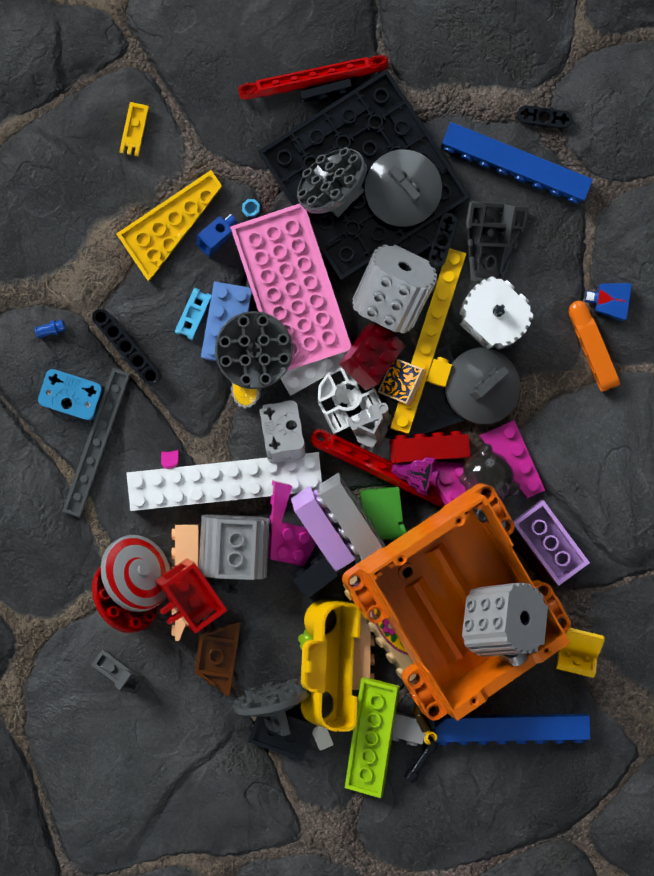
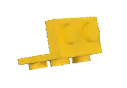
M569 628L565 634L571 643L558 651L556 669L594 678L597 658L605 642V637Z

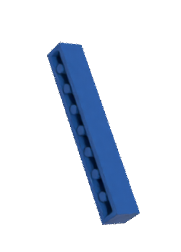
M450 122L441 147L447 153H458L462 155L461 158L467 161H472V159L478 161L479 165L489 169L493 167L502 175L507 176L510 174L515 176L514 179L519 182L525 183L527 181L532 183L534 188L550 190V194L554 196H565L569 202L574 204L583 203L593 181L592 178Z
M588 714L464 716L458 721L450 716L434 729V733L437 735L435 742H438L439 745H450V742L468 745L470 741H477V744L480 745L489 744V741H496V744H508V741H515L516 744H526L528 740H535V743L538 744L546 743V740H554V743H566V740H573L574 743H584L585 740L590 739V716Z

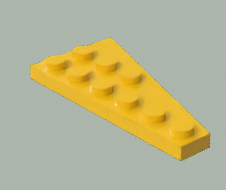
M212 170L116 233L148 282L222 188L221 183Z

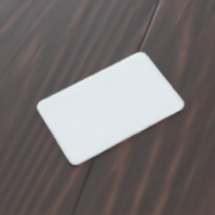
M320 726L315 727L312 734L319 750L321 751L333 746L328 730Z

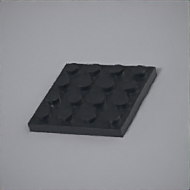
M449 345L436 349L433 359L437 360L438 357L449 360V364H452L454 359ZM413 357L403 361L411 364ZM425 382L409 435L398 431L397 433L398 435H407V438H414V434H426L465 420L450 406L446 397L445 387ZM385 396L392 418H394L399 401Z

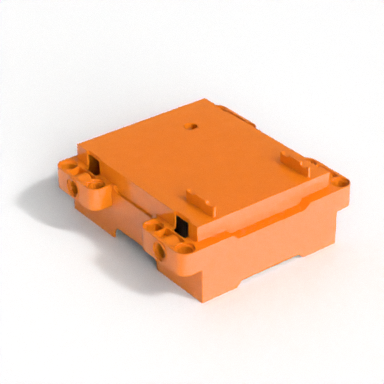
M483 483L476 484L446 504L440 511L347 570L342 576L343 584L353 602L368 621L378 624L387 619L413 661V664L403 670L401 675L402 681L421 712L433 721L441 719L446 714H449L457 721L486 702L488 697L534 665L544 662L571 643L565 634L571 626V621L560 600L550 585L539 580L531 581L512 548L514 544L509 538V535L513 533L515 528L514 522L495 489ZM485 488L487 490L486 496L481 495L482 490ZM472 508L481 509L488 520L485 522L479 520ZM504 521L506 523L505 528L501 524ZM406 567H410V575L403 577L402 571ZM357 576V581L350 585L351 577ZM512 583H528L538 590L543 586V601L545 605H548L544 645H540L537 652L526 654L528 659L523 664L515 667L499 658V656L480 657V655H475V652L469 651V648H466L464 645L462 632L466 597L470 594L471 589ZM373 609H377L376 615L370 617V612ZM416 674L415 680L410 682V676ZM435 706L434 712L429 713L430 708Z

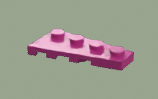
M515 420L479 435L526 498L545 491Z

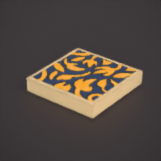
M396 358L387 371L378 393L410 406L426 370Z

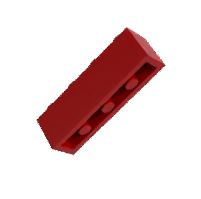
M451 431V435L444 436V432L432 433V437H425V433L414 434V438H407V435H397L394 440H389L391 463L413 462L414 460H423L425 457L436 458L435 460L470 457L469 434H462V431Z

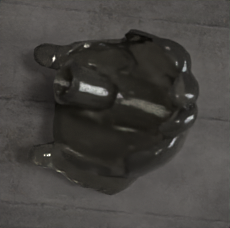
M483 443L479 446L478 452L465 462L463 474L459 476V482L465 487V491L478 483H483L493 487L501 501L507 496H517L519 494L520 485L514 481L512 467L504 456L493 451L490 444ZM486 488L482 490L481 495L486 496Z

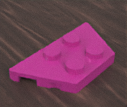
M435 461V470L439 471V479L434 488L445 505L476 485L463 463Z

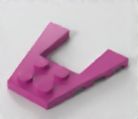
M272 480L273 495H271L272 514L270 515L271 531L269 533L268 558L304 566L316 542L305 526L282 522L292 485Z

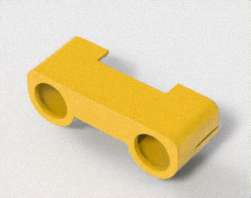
M318 600L308 607L304 617L305 628L313 637V640L306 641L302 647L301 685L304 689L310 691V695L301 702V711L305 719L312 724L335 732L351 731L357 722L358 697L352 695L354 637L360 638L361 612L353 603L338 600ZM333 610L336 615V624L329 633L325 634L326 617ZM326 691L332 698L333 707L329 715L323 718L322 694Z

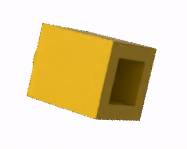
M438 357L437 360L433 359L426 382L444 388L452 364L448 363L449 360Z

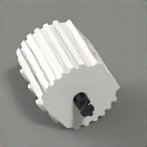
M494 277L488 278L487 281L484 279L469 292L460 308L459 314L462 316L460 325L487 349L496 348L501 350L504 347L510 346L525 334L526 329L531 324L529 321L533 318V314L530 312V305L527 304L529 300L522 294L518 295L513 290L515 287L507 280L504 282L502 279H495Z

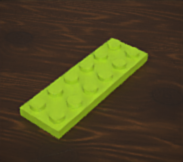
M367 677L361 678L357 702V722L352 735L345 782L346 789L378 798L383 796L400 686Z

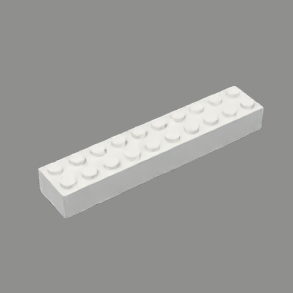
M319 452L306 453L302 459L280 463H270L267 458L175 467L172 469L127 472L130 511L267 497L273 495L272 480L292 485L290 494L299 493L309 486L314 491H320L319 484L322 483Z

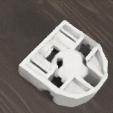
M342 367L327 373L318 387V404L333 434L350 427L346 411L354 410L359 404L362 411L372 405L368 395L373 405L382 403L375 387L362 394L358 383ZM341 371L345 381L335 385L331 375ZM346 384L354 386L353 390L346 389ZM332 397L336 407L326 412L321 402ZM342 402L347 404V407H342L339 404ZM333 412L335 413V415H336V417H337V419H338V421H339V423H340V425H341V428H340V426H339V424H338V422H337V420H336V418H335ZM358 414L351 417L353 423L360 421Z

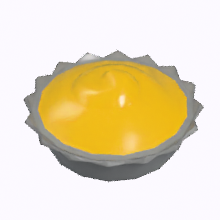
M232 383L230 388L234 402L238 403L239 407L251 408L255 405L262 389L243 388Z

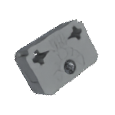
M284 401L263 405L259 412L268 461L270 463H280L302 459L305 456V444L297 403L295 401Z

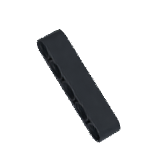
M102 308L95 310L92 314V320L145 383L149 385L157 384L161 376L156 367L109 312ZM100 313H105L107 317L103 323L97 321ZM115 327L118 328L119 334L116 337H111L109 334L110 330ZM125 342H130L131 349L128 352H123L122 345ZM140 356L144 359L142 366L136 367L134 360ZM150 371L156 373V378L153 381H148L146 378L147 373Z

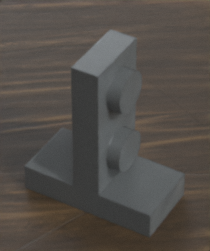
M104 649L100 651L91 664L115 683L114 686L120 691L134 693L145 678L142 674L132 671Z

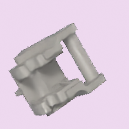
M386 403L371 405L368 409L360 411L361 413L358 414L360 421L358 423H353L351 417L347 419L358 443L373 448L375 444L381 446L389 430L388 426L393 421Z

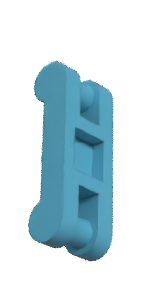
M197 288L193 289L175 333L186 335L190 340L194 339L211 301V294H204ZM196 299L203 301L201 306L194 304ZM186 321L192 324L191 329L184 327Z

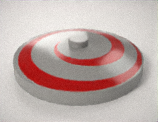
M127 535L111 543L102 557L101 578L112 600L122 608L133 612L148 611L157 607L165 600L166 596L155 580L168 572L170 566L159 546L150 539L140 535Z

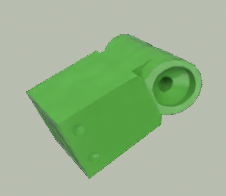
M398 486L360 490L362 509L383 541H394L406 533Z

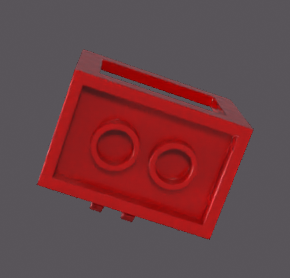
M188 558L155 580L170 601V603L160 609V613L162 615L166 614L173 608L177 611L166 620L169 625L181 618L186 626L196 634L228 611L196 564ZM212 611H216L213 615L204 620L202 623H200L199 625L197 624V622L206 617Z

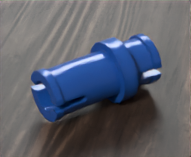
M63 319L59 321L52 320L48 324L35 327L38 339L52 334L59 335V332L66 331Z

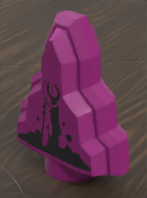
M425 457L423 460H414L411 464L405 462L395 464L391 471L398 478L407 480L410 487L417 489L419 494L428 496L431 485L436 486L439 479V471L435 470L436 458Z

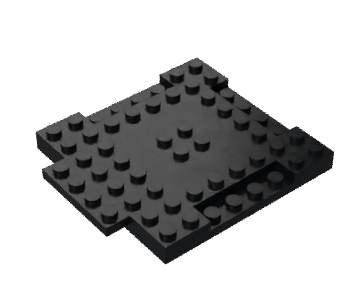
M387 69L258 151L259 156L292 206L299 204L297 190L303 177V171L315 163L318 156L326 155L345 147L358 151L366 161L367 172L361 185L364 190L366 177L371 166L377 159L391 151H416L426 156L437 168L442 182L440 202L428 219L415 226L395 227L381 221L368 206L365 191L339 217H336L331 211L320 214L307 211L320 251L340 282L368 265L374 251L379 246L397 245L415 255L424 252L432 246L439 224L438 219L470 199L463 185ZM439 236L437 238V243L444 239L446 236Z

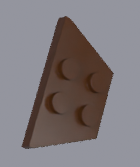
M241 622L202 633L199 638L194 673L205 679L213 687L222 691L226 696H230Z

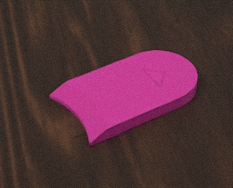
M179 450L161 452V465L163 468L172 469L178 465Z

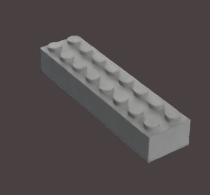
M339 473L319 484L320 491L318 494L320 502L324 507L328 506L331 519L334 523H339L341 534L345 539L349 538L352 551L355 555L359 554L361 561L386 546Z

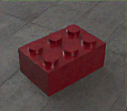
M372 322L365 327L339 365L363 389L368 390L380 383L405 347V344L391 330Z

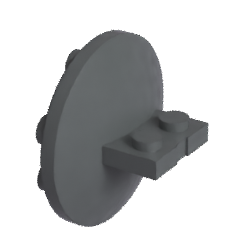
M347 147L318 156L316 162L302 173L303 177L297 190V198L300 205L310 213L320 214L331 211L336 217H339L365 191L361 186L367 172L365 159L358 151L348 149Z
M395 150L384 154L374 162L366 177L365 197L368 206L377 218L395 227H411L422 223L434 213L441 199L442 182L437 168L426 156L416 151Z
M259 311L244 312L232 317L221 328L215 343L216 362L223 375L235 385L247 389H261L276 383L288 370L293 355L291 337L285 326L272 315Z
M475 348L462 353L452 362L445 386V393L452 409L464 420L479 425L492 424L504 419L515 408L520 395V379L516 368L505 355L490 348Z
M291 679L286 683L275 685L273 682H267L262 685V688L245 690L244 695L234 700L233 708L234 712L239 715L250 717L266 716L264 722L267 729L277 732L281 736H286L290 734V729L285 711L301 703L310 695V691L304 689L301 682H298V679Z

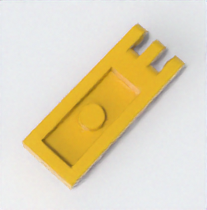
M130 102L120 153L124 154L125 146L128 147L127 155H131L133 148H136L134 156L139 157L149 106Z

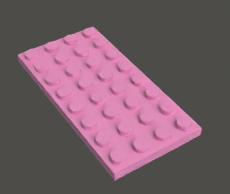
M300 203L231 226L258 311L277 318L285 326L291 337L293 355L287 371L349 351L352 346L307 211Z

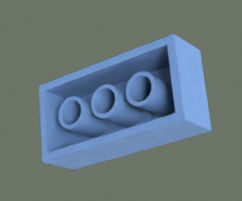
M214 282L201 353L202 359L216 361L215 343L217 336L228 320L238 314L249 312L252 299L251 288Z

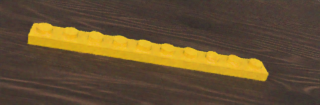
M449 248L446 261L442 265L411 362L412 365L423 368L426 372L411 405L398 402L390 427L392 430L409 435L466 257L464 252Z

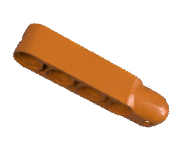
M583 301L573 302L568 309L569 317L600 391L605 392L620 386L619 378L588 306Z

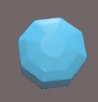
M247 199L242 204V213L247 218H255L260 214V204L255 199Z

